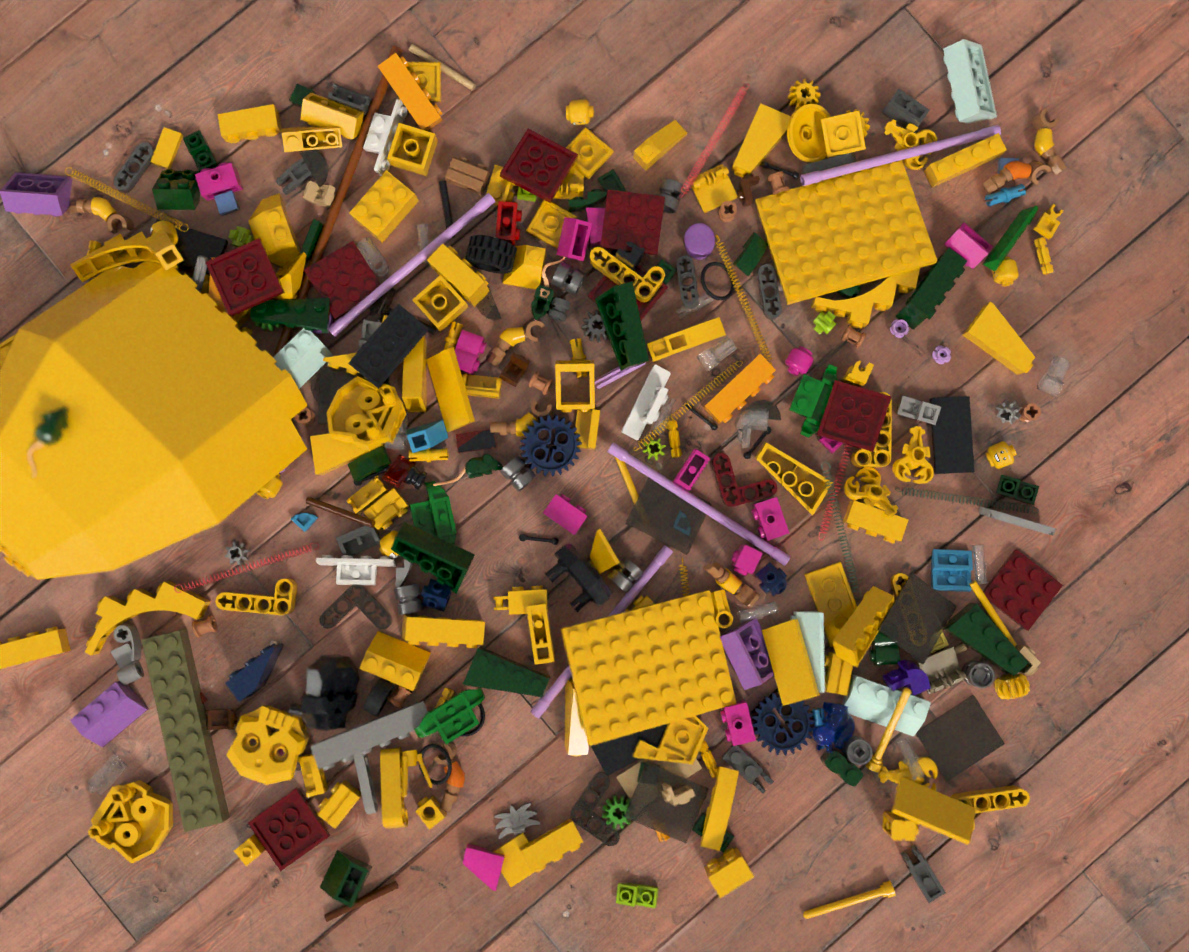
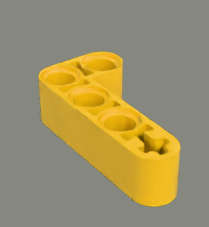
M596 247L590 252L591 265L617 285L624 284V278L632 277L634 279L635 296L640 302H648L664 281L665 273L659 266L649 269L642 278L605 249ZM602 255V260H595V256ZM615 265L619 268V271L611 273L608 268ZM653 273H658L661 276V279L658 281L652 280L651 275ZM646 288L649 290V295L642 296L639 290Z
M892 399L880 435L884 437L883 445L877 442L874 453L863 449L855 451L851 455V462L854 466L880 468L887 466L891 462ZM859 453L865 456L864 463L858 461L857 456ZM878 454H882L884 456V462L882 464H880L877 461Z
M291 578L280 579L276 583L274 596L223 592L218 594L215 603L222 610L287 615L295 609L297 583ZM284 582H288L290 584V590L288 592H285L283 590ZM245 597L250 602L247 608L243 606L242 602ZM224 598L235 600V603L224 602ZM264 599L269 603L267 609H264L261 604ZM283 601L287 602L288 604L287 611H283L281 609V603Z
M401 747L380 750L382 823L387 829L408 827L407 809L404 808Z
M1016 785L961 792L950 796L958 801L963 800L965 804L976 808L975 813L1023 807L1030 801L1029 793ZM1001 794V801L996 803V797ZM982 797V803L977 806V799Z

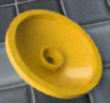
M806 104L800 106L792 114L787 127V139L792 152L798 159L807 163L821 161L827 156L821 119L831 116L820 105Z

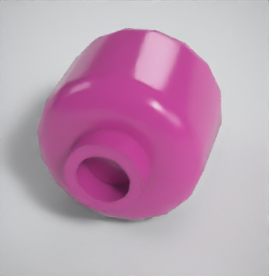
M802 346L793 348L785 360V364L788 367L787 371L795 376L806 374L814 362L812 352Z

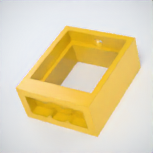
M556 360V410L571 412L572 409H580V412H590L591 409H595L594 360ZM589 371L590 402H561V372Z

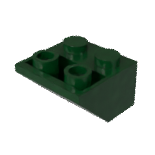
M166 169L162 171L152 188L157 210H195L200 201V189L195 174L200 172L190 169L183 171Z
M337 850L320 888L334 900L352 908L358 899L372 866Z

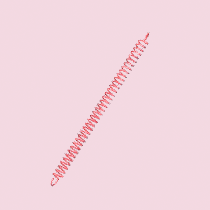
M738 91V93L735 96V99H733L734 104L731 103V105H735L738 108L740 104L737 105L735 103L736 101L734 100H736L738 97L742 98L744 95H746V92L744 94L742 92L739 93ZM696 162L695 166L697 165L698 167H693V170H694V168H696V169L699 168V167H700V166H699L700 164H697V162Z
M826 524L821 525V527L824 528V529H822V530H821L822 532H820V533H825V534H827V532H825V531H823V530H828V529L825 528V527H823V526L829 527V525H826Z
M274 554V556H275V561L273 560L272 563H273V562L276 563V560L278 561V559H277V557H276L275 554ZM264 558V564L262 563V560L260 559L261 566L259 565V567H262V565L265 566V562H266L265 558ZM249 562V564H250V569L248 568L247 570L251 571V568L253 569V567L251 566V563ZM221 572V578L219 577V575H218V573H217L218 580H219V579L222 580V577L224 578L222 572ZM199 578L200 586H201V585L204 586V583L206 584L204 578H203V584L201 583L200 578ZM184 583V585H185V590L183 589V591H186V589L189 590V589L186 587V584Z

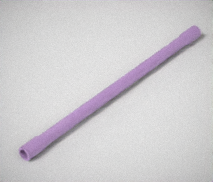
M994 125L979 131L822 171L802 174L800 176L803 186L833 177L984 140L997 133L1001 135V129L999 125Z
M487 193L469 211L343 317H340L330 325L329 331L336 337L349 323L432 255L442 243L445 244L480 213H483L496 202L493 197Z
M613 442L608 449V453L626 462L741 536L785 566L790 560V555L772 546L629 454L628 451Z
M664 545L644 573L608 616L622 613L627 609L660 566L673 553L670 548ZM569 665L546 694L531 709L530 712L539 719L552 700L572 677Z

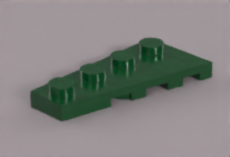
M330 298L267 300L252 307L250 317L253 322L272 325L285 324L286 327L290 328L297 326L303 327L308 331L315 329L329 334L331 302Z

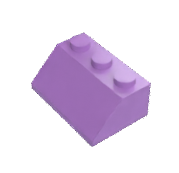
M14 173L0 190L5 211L17 214L33 213L34 215L63 216L70 205L72 178L69 176Z
M753 618L720 636L723 648L744 690L761 685L774 676L762 628L757 618Z
M117 681L70 721L82 736L104 747L146 712L148 708L128 684L124 686L120 681Z

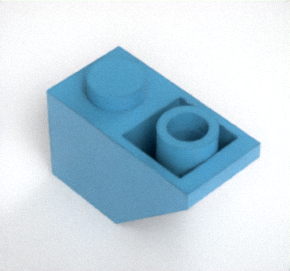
M443 419L406 430L412 453L431 448L449 438Z

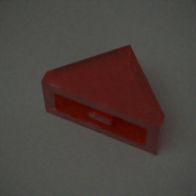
M399 454L383 475L382 480L397 488L404 489L406 485L405 479L413 466L415 467L416 463L414 461L410 462L408 458Z

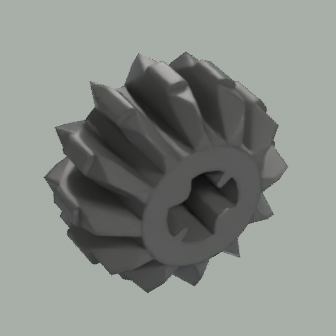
M595 310V316L589 312L588 317L590 319L583 318V322L586 324L581 326L582 330H587L584 336L587 337L591 334V342L594 340V337H597V343H600V337H603L605 341L608 340L607 331L598 310ZM594 323L602 324L601 330L598 328L594 329Z

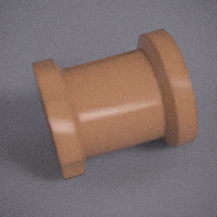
M782 171L767 177L772 185L773 195L789 190V187L784 182Z
M732 201L722 203L718 213L721 221L731 222L737 213L736 204ZM728 209L731 210V213H724Z
M848 325L841 340L854 344L855 348L858 349L863 343L866 334H861Z
M536 371L528 387H534L546 395L553 380L540 376L539 372Z
M1033 403L1021 406L1022 408L1019 410V413L1022 415L1019 420L1022 422L1037 420L1041 415L1040 407Z
M305 407L295 415V420L298 423L309 426L315 421V413ZM303 413H305L308 416L307 419H304V417L302 416Z
M212 615L208 616L205 620L192 622V629L197 638L202 637V634L218 630L216 620Z
M398 685L393 695L387 699L394 706L401 709L404 701L413 692Z

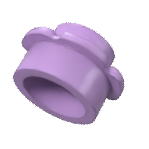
M896 319L891 323L890 332L897 338H902L908 333L909 326L905 320Z
M937 346L932 353V357L936 363L944 364V362L950 361L951 351L948 347Z

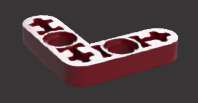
M718 453L713 457V469L722 500L726 506L735 507L773 496L777 492V484L770 479L738 487L728 455ZM719 456L722 459H726V462L723 464L724 469L729 468V471H724L721 474L718 473V470H722L721 465L716 464ZM723 475L731 477L730 485L722 484L721 477ZM766 483L773 486L770 494H768V491L760 492L762 496L759 497V490L756 485H759V489L766 487ZM734 486L735 490H731L732 496L736 495L737 498L734 500V504L726 500L729 497L728 491L724 493L723 489ZM747 488H752L755 491V496L752 499H748L745 496Z

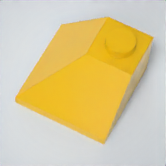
M529 245L515 246L517 251L512 272L504 274L502 284L536 290L542 281L546 248Z
M304 252L280 267L276 272L285 293L274 297V300L297 298L296 293L301 287L306 260Z
M601 529L596 531L590 559L592 560L590 564L599 574L620 563Z

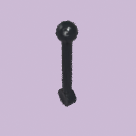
M764 161L761 164L763 168H770L778 172L782 171L784 174L792 176L793 179L799 177V173L796 171L791 172Z
M686 404V407L711 426L712 430L718 429L716 423H712L693 407L690 408Z
M765 427L763 434L751 449L744 453L745 459H750L752 452L764 437L771 433L770 427Z
M388 465L380 472L372 473L359 482L354 481V484L360 486L362 482L384 472L389 473L391 467Z
M521 534L519 536L520 541L531 540L549 542L553 545H557L559 543V540L556 537L553 539L530 537L526 536L525 534Z

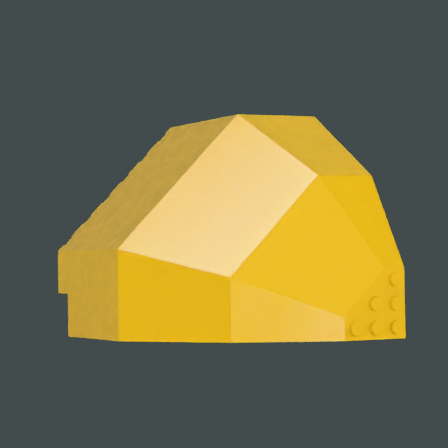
M144 261L135 268L120 265L108 269L19 328L0 370V553L3 552L5 555L4 560L10 566H14L19 572L22 571L27 577L31 575L39 580L115 570L219 524L307 450L291 419L308 405L291 374L285 369L281 371L275 365L277 361L266 350L261 352L255 346L257 342L246 331L241 332L235 327L237 323L226 312L221 313L216 308L217 303L206 293L202 295L196 289L197 284L186 274L182 276L176 270L178 268L177 265L166 270L159 263ZM67 407V423L69 426L61 431V439L56 444H44L42 447L32 451V459L36 468V476L33 477V469L28 460V451L31 446L38 443L34 431L44 421L41 419V416L47 412Z

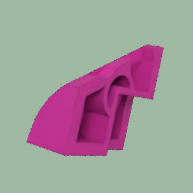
M468 844L463 865L491 890L496 891L505 855L486 851L487 848Z

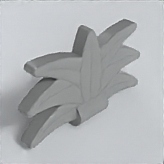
M531 803L523 805L518 810L511 805L510 813H500L494 816L495 818L502 819L495 829L506 827L500 833L498 839L509 833H514V835L526 832L527 827L541 824L538 820L528 819L537 814L535 811L526 810Z

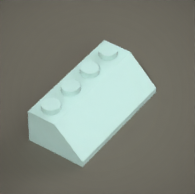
M963 39L943 48L945 54L943 59L948 69L947 78L952 87L951 96L955 102V115L960 122L972 123L996 118L997 114L982 45Z
M303 328L273 358L277 361L275 365L281 371L287 370L298 389H300L326 363V361H323V358L334 355L311 331Z
M793 611L790 620L798 619L818 691L825 693L823 613L819 611Z
M852 674L848 696H844L840 711L887 727L903 691H892L888 686ZM910 694L894 730L914 736L924 723L931 702Z

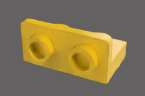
M498 165L494 166L487 193L496 201L493 204L498 206V201L512 202L514 195L512 188L515 185L500 177L503 167Z

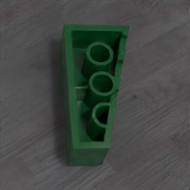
M948 248L929 270L928 276L917 286V290L905 302L906 306L895 317L899 320H905L912 330L926 318L930 320L937 311L934 309L936 305L939 306L945 300V292H949L956 284L954 279L956 277L959 278L965 271L963 267L967 260L951 248Z
M633 282L613 286L595 298L618 365L622 371L639 366L649 361Z
M403 522L391 547L392 551L411 564L414 562L418 564L421 568L420 570L426 574L430 572L437 577L436 581L442 585L444 583L452 588L451 591L457 594L475 554L406 522Z
M976 603L966 605L941 627L1006 674L1015 676L1028 664L1026 659Z
M479 647L462 685L542 697L550 676Z

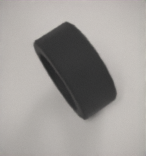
M379 678L373 686L363 710L377 717L388 700L387 698L391 695L394 683Z

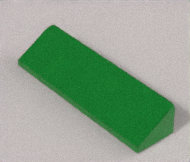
M1038 206L1024 209L1017 215L983 262L984 266L993 271L998 269L1035 217Z

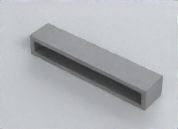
M419 701L310 745L318 769H330L335 766L334 763L337 761L347 762L354 759L353 755L361 752V755L373 751L372 747L380 745V747L391 744V740L398 737L401 740L410 736L409 732L414 731L420 725L422 718L427 713L424 701Z

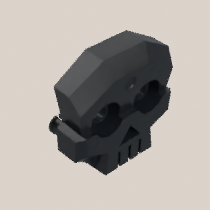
M565 544L555 552L554 555L558 559V563L544 574L549 577L555 573L549 579L552 583L564 572H568L583 589V593L570 602L572 607L580 603L574 608L577 613L590 601L594 602L597 606H601L610 598L612 592L600 574L572 544Z
M339 654L320 656L307 669L306 694L303 695L302 705L292 703L289 708V714L302 717L307 727L324 731L345 728L346 715L356 705L358 694L355 693L360 679L358 669L351 658Z

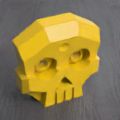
M359 376L337 390L327 411L329 434L332 439L345 443H355L357 448L371 451L372 448L385 442L393 444L402 421L406 416L404 405L395 387L383 384L378 389L374 384Z
M264 704L240 717L236 727L238 735L226 756L241 776L266 785L294 778L298 756L304 752L309 739L306 732L307 727L301 717L291 716L286 711ZM271 727L279 729V731L273 734ZM252 738L256 739V745L251 744ZM280 748L284 750L283 756L278 753Z
M141 780L112 786L91 819L93 826L88 830V834L91 838H96V841L107 849H116L132 864L160 848L173 827V802L166 797L154 793L153 788ZM142 806L146 807V812L142 811ZM126 831L130 833V837L126 836Z

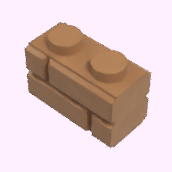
M453 157L445 175L446 182L482 196L490 177L487 167L478 163L476 166L470 164V161L464 157H459V159Z

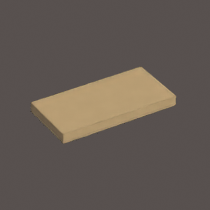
M641 759L618 774L616 778L636 810L662 795L663 783L674 787L702 769V766L697 759H695L694 764ZM641 761L660 765L657 785L637 782Z

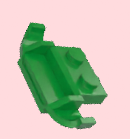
M828 364L821 380L805 374L802 376L789 411L805 417L800 430L801 435L810 438L819 430L835 380L838 381V367Z
M425 482L428 501L409 505L413 526L451 544H455L457 532L449 496L440 485L433 486L437 482Z
M481 688L463 690L432 711H428L422 718L420 725L414 729L417 736L423 738L438 731L444 743L448 744L479 724L472 709L485 699L484 692Z

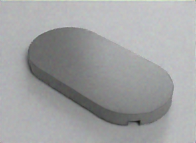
M980 506L978 513L1052 536L1055 535L1056 528Z

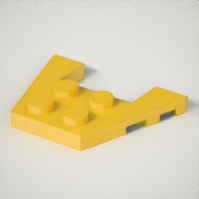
M696 715L668 723L658 748L639 740L632 757L694 764L708 727Z

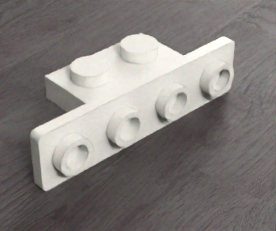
M396 99L391 116L374 113L363 147L368 152L378 154L374 171L380 176L390 168L387 157L398 123L403 124L404 118L407 116V108L400 99Z
M653 365L621 431L623 434L639 440L646 424H652L658 419L660 406L664 405L668 398V389L665 388V385L671 374L669 371L658 365Z
M322 555V558H316V562L319 565L337 566V585H376L377 566L396 567V562L387 556H380V559H372L371 556H360V559H354L353 556L343 555L341 558H334L332 555Z

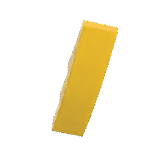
M718 767L715 787L712 789L710 805L706 811L700 847L717 851L721 849L739 774L737 770Z

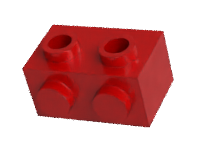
M498 201L495 237L508 241L516 246V240H520V229H517L518 222L522 220V210H519L518 203Z

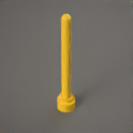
M909 688L903 689L875 754L865 764L873 772H880L883 766L882 756L911 694Z
M889 880L882 882L883 885H880V888L806 910L803 916L809 919L879 896L890 898L896 896Z

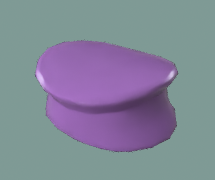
M696 223L686 230L684 242L687 253L692 258L698 260L705 259L712 253L715 245V236L709 226L703 223Z

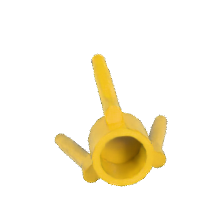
M417 749L401 752L403 761V797L407 796L408 767L417 766V761L429 787L432 788L433 785L424 765L422 754H417Z

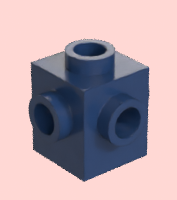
M770 562L755 574L761 583L759 584L760 588L766 594L770 592L773 597L776 594H781L788 585L785 579L787 575L781 568L776 569Z
M430 579L428 586L424 585L421 596L424 597L422 605L445 612L451 597L452 588L446 583L442 585L438 581Z

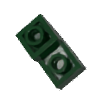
M200 130L183 138L199 172L206 168L213 169L218 167V163Z
M593 189L591 192H587V199L574 197L572 200H568L569 212L584 211L586 208L600 205L606 201V191Z
M754 232L742 246L744 250L734 261L733 265L749 276L761 260L768 243Z
M382 446L360 456L347 465L354 481L359 482L372 472L378 473L391 464V460L385 447Z
M1001 475L996 493L1034 505L1039 486Z

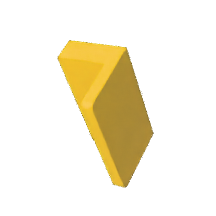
M580 409L577 410L575 424L577 430L575 433H579L580 437L576 440L582 442V444L577 445L578 448L596 449L600 410L592 409L590 412H580Z

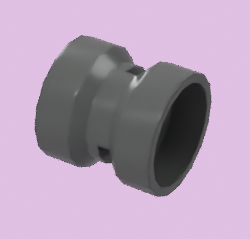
M553 297L551 302L553 307L548 311L547 316L551 319L565 322L567 317L565 310L569 309L571 303L564 299Z

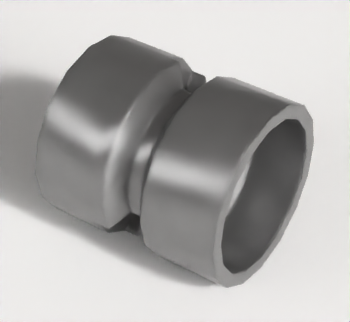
M662 179L659 188L661 193L657 194V196L665 197L663 212L670 214L677 212L680 204L678 199H681L679 196L680 194L681 196L683 195L681 191L683 184L672 179Z
M561 262L555 271L551 284L559 288L565 287L567 292L576 295L586 273L577 268L572 270L570 265ZM570 275L573 276L571 282L568 283L567 281Z
M516 456L500 471L507 480L511 479V485L518 492L536 477L530 468H525V462L519 456Z
M624 556L620 563H618L619 568H614L607 577L623 591L627 592L633 586L632 581L638 580L644 572ZM625 569L631 572L629 577L622 573Z
M419 583L394 588L395 598L400 600L397 606L399 615L424 610L421 599L417 598L421 594Z
M974 660L965 663L962 667V671L965 672L967 677L964 681L969 685L982 689L991 686L994 682L995 674L992 667L988 664Z
M856 735L849 736L842 743V752L852 763L864 765L872 758V747L861 737Z

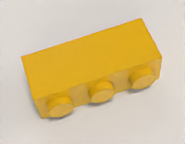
M309 93L303 98L300 120L307 122L311 126L340 127L341 135L344 138L354 139L361 131L364 112L320 95Z
M274 104L217 114L221 137L229 143H238L243 139L255 140L265 135L272 137L276 136L277 133H282L279 111Z
M852 500L849 502L843 523L848 524L847 528L858 531L860 528L866 531V535L872 537L879 535L884 537V541L894 544L895 541H902L909 519L897 515L891 518L884 516L885 511Z
M568 819L519 849L531 872H540L552 860L557 862L569 850L573 852L579 849L583 840L573 821Z

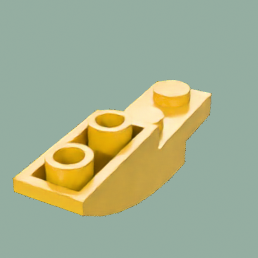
M718 317L647 343L654 362L725 336L726 333L721 319Z

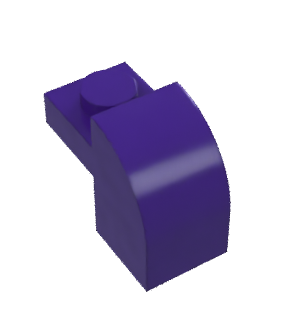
M910 660L898 661V669L882 676L884 683L892 691L905 687L909 688L911 694L915 696L931 688L927 674Z

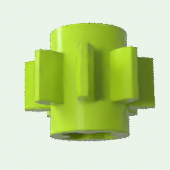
M237 226L236 230L231 229L228 236L232 240L231 245L237 248L254 240V237L250 235L251 231Z
M822 311L813 321L816 325L813 329L818 334L822 332L828 334L837 324L833 321L836 316L830 311L826 314Z
M650 437L651 442L649 444L643 443L647 449L643 450L642 453L649 455L647 457L648 460L654 457L658 461L659 454L661 456L665 455L661 450L666 445L659 443L661 441L660 438L657 441H653ZM655 444L658 446L657 450L659 452H654V454H652L650 452L651 448H649V446L653 447Z

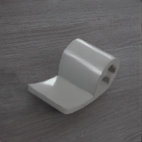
M132 624L118 626L114 630L115 640L120 643L131 641V662L141 659V640L136 626Z
M125 644L111 651L120 668L117 670L118 679L124 686L144 677L139 660L131 662L132 647L130 644Z

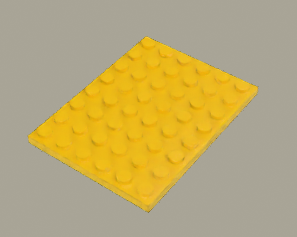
M902 160L789 189L776 195L772 194L755 199V205L787 305L936 264L938 261Z
M710 590L561 628L589 746L737 704L723 644L720 639L719 627L715 619L716 615Z

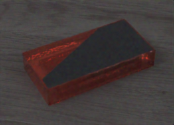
M490 429L456 434L458 453L497 448L495 432L490 433Z

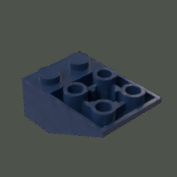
M282 643L266 646L260 651V656L253 657L244 664L245 668L237 669L228 676L230 679L225 684L239 702L251 697L266 685L284 645Z

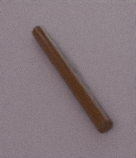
M312 497L306 498V504L371 528L375 526V521Z
M397 882L389 883L358 898L352 908L343 905L324 914L325 920L328 922L398 889Z

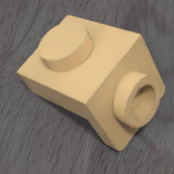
M308 181L303 199L318 206H330L334 200L336 188L331 185H319L313 181Z
M1018 644L1015 648L1028 662L1019 673L1025 676L1033 675L1038 670L1041 662L1034 656L1035 652L1029 646Z
M667 783L662 784L664 800L674 806L688 803L690 798L695 796L693 789L687 785L673 791L672 787Z

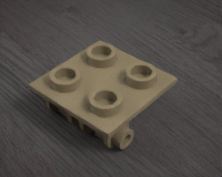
M953 646L917 661L919 668L928 676L931 687L927 690L928 694L937 693V691L943 688L947 689L948 686L952 687L953 684L960 681L964 682V679L967 678L965 672H961Z

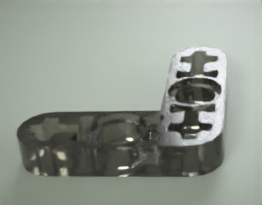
M356 584L350 586L321 614L319 619L322 627L327 629L333 628L357 606L379 629H387L393 622L391 614L364 586ZM353 589H360L361 596L354 597L352 601L355 603L352 604L345 596L351 597L354 594ZM340 601H345L348 604V609L345 612L338 609ZM368 601H372L375 604L373 612H368L365 609V604ZM380 609L382 612L378 614L381 617L386 616L388 618L386 620L388 624L380 625V618L378 616H375V618H373L372 615L376 614ZM335 611L338 615L332 618L333 623L326 624L325 621L327 619L325 616H331Z
M598 772L593 776L573 805L570 817L574 823L604 844L614 846L619 842V831L616 828L614 829L611 824L607 825L604 819L592 812L610 785L609 777L604 772ZM602 777H604V782L606 784H601L599 786L598 791L601 792L600 794H598V792L595 789L590 787L593 786L595 788L598 784V781L596 779H601ZM593 793L596 799L594 802L588 803L584 799L585 795ZM580 809L583 810L582 815L585 816L586 818L588 817V814L591 815V816L588 818V820H587V822H586V825L583 824V823L585 822V819H584V818H582V817H580V816H579L578 818L575 817V816H576V813L574 812L575 810H576V811H580ZM592 820L600 822L601 826L598 830L590 828L589 824ZM604 826H606L605 831L607 833L611 834L612 832H614V837L616 838L615 840H607L608 836L604 832L602 833V836L599 835L602 832Z

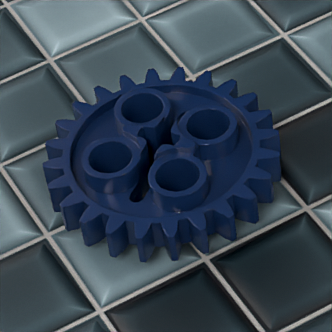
M549 414L546 415V419H543L540 415L538 422L532 419L534 425L527 424L528 432L522 431L525 438L519 439L524 443L519 448L520 450H525L521 453L522 457H527L524 460L525 464L531 462L529 468L532 470L536 467L537 474L543 470L544 476L547 475L548 471H550L552 476H554L555 471H558L561 475L562 468L569 471L567 465L574 466L575 464L572 459H579L575 453L581 452L577 445L582 444V442L576 440L580 437V434L574 433L577 428L575 426L570 428L572 422L569 420L565 423L564 416L558 420L557 414L554 415L553 419H551ZM552 429H555V432L552 437V442L554 443V446L550 447L549 453V448L547 447V444L551 443V431ZM541 430L548 431L545 438L538 437ZM565 433L566 439L560 442L557 441L558 435ZM537 449H544V453L540 457L535 456V451ZM562 452V458L555 460L553 459L554 454ZM548 453H549V456H550L549 461H546V458H547Z
M772 692L771 699L764 696L766 702L759 701L761 708H754L758 714L751 716L756 720V722L752 723L753 727H757L754 730V734H759L756 740L758 742L763 740L761 746L764 748L769 745L768 751L771 752L775 749L777 755H779L780 750H782L784 755H787V750L794 754L795 747L801 751L800 744L808 745L805 739H812L808 732L815 730L810 726L815 721L809 719L814 714L813 712H807L810 706L808 704L802 706L805 700L789 704L790 711L787 714H782L781 708L783 705L780 694L776 696ZM774 708L780 717L786 721V726L793 734L792 738H790L785 728L780 725L781 722L773 712ZM767 716L774 717V722L770 725L765 724ZM799 721L801 727L798 730H792V724ZM779 732H784L785 734L782 741H776V734Z

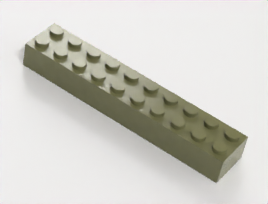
M184 629L142 639L184 832L223 823L230 816L211 732L206 730V710L188 631Z

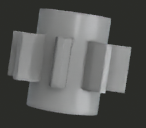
M1006 399L996 408L999 410L996 416L1002 420V423L1010 422V424H1013L1016 419L1022 416L1019 413L1022 407L1018 406L1015 400L1009 402Z
M233 542V547H226L228 553L225 557H229V564H234L237 561L238 565H242V560H249L247 553L250 550L244 548L246 543H241L238 546L237 542ZM235 550H239L240 557H236Z

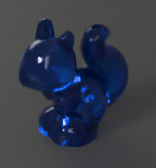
M824 702L822 707L827 712L826 718L822 719L824 725L816 726L813 728L812 733L816 742V749L820 751L825 746L827 752L831 753L832 743L837 749L844 748L843 742L850 739L854 734L855 722L848 713V706Z

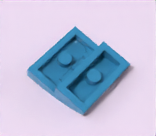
M933 549L931 590L970 592L972 588L969 583L971 582V571L973 570L972 551Z

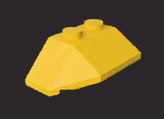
M281 194L262 199L248 222L254 239H261L270 261L282 267L300 255L301 250Z

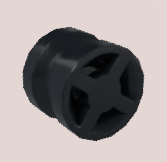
M413 466L405 479V483L408 485L412 484L415 489L419 490L427 477V473L424 471L420 472Z

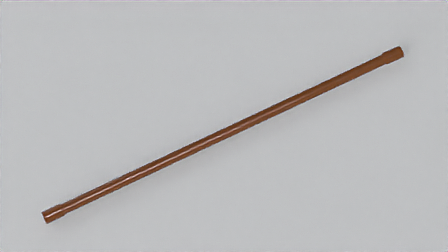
M392 46L388 58L395 53L400 58L403 50L397 46ZM383 74L308 267L321 260L364 150L363 147L374 113H378L389 85ZM306 273L296 299H306L312 283ZM284 326L273 357L289 342L294 328Z

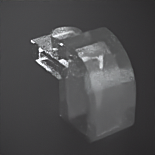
M748 408L737 416L734 425L736 428L741 429L737 434V442H740L741 448L750 447L751 430L767 431L769 417L767 409Z

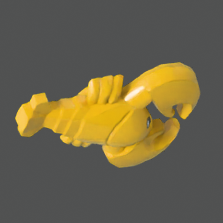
M892 119L891 122L886 123L884 126V134L888 135L891 133L892 137L897 141L894 146L897 151L919 146L920 139L921 145L937 141L936 134L930 129H923L914 133L918 126L911 123L904 129L897 127L896 120ZM923 155L902 161L909 170H918L924 167L928 158L925 157L919 162L918 158L923 157Z
M914 426L909 429V432L912 434L909 445L904 443L902 454H905V456L893 463L892 471L898 480L911 482V479L907 478L905 474L911 476L910 470L921 466L914 474V477L920 475V479L913 480V483L925 484L931 481L934 476L933 467L925 459V457H931L930 447H923L921 435L925 434V430L922 427Z
M864 467L855 475L856 477L864 475L865 477H861L859 480L870 483L863 485L861 492H859L860 485L858 481L854 483L855 485L852 484V481L855 479L854 476L846 480L844 492L849 499H864L865 504L868 506H876L884 510V516L891 518L897 513L899 508L897 505L890 504L887 496L891 492L886 485L880 486L882 481L881 475L876 469Z
M920 757L911 768H909L910 761H899V769L888 771L886 766H882L878 773L881 783H885L887 779L898 783L902 776L921 785L924 782V778L919 772L920 769L929 778H931L929 770H931L934 779H937L938 770L932 759ZM925 783L923 786L929 787L930 783ZM932 783L930 789L936 791V783Z

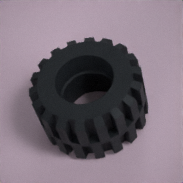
M474 235L470 237L465 259L473 267L499 274L511 273L517 248L510 242L500 238Z

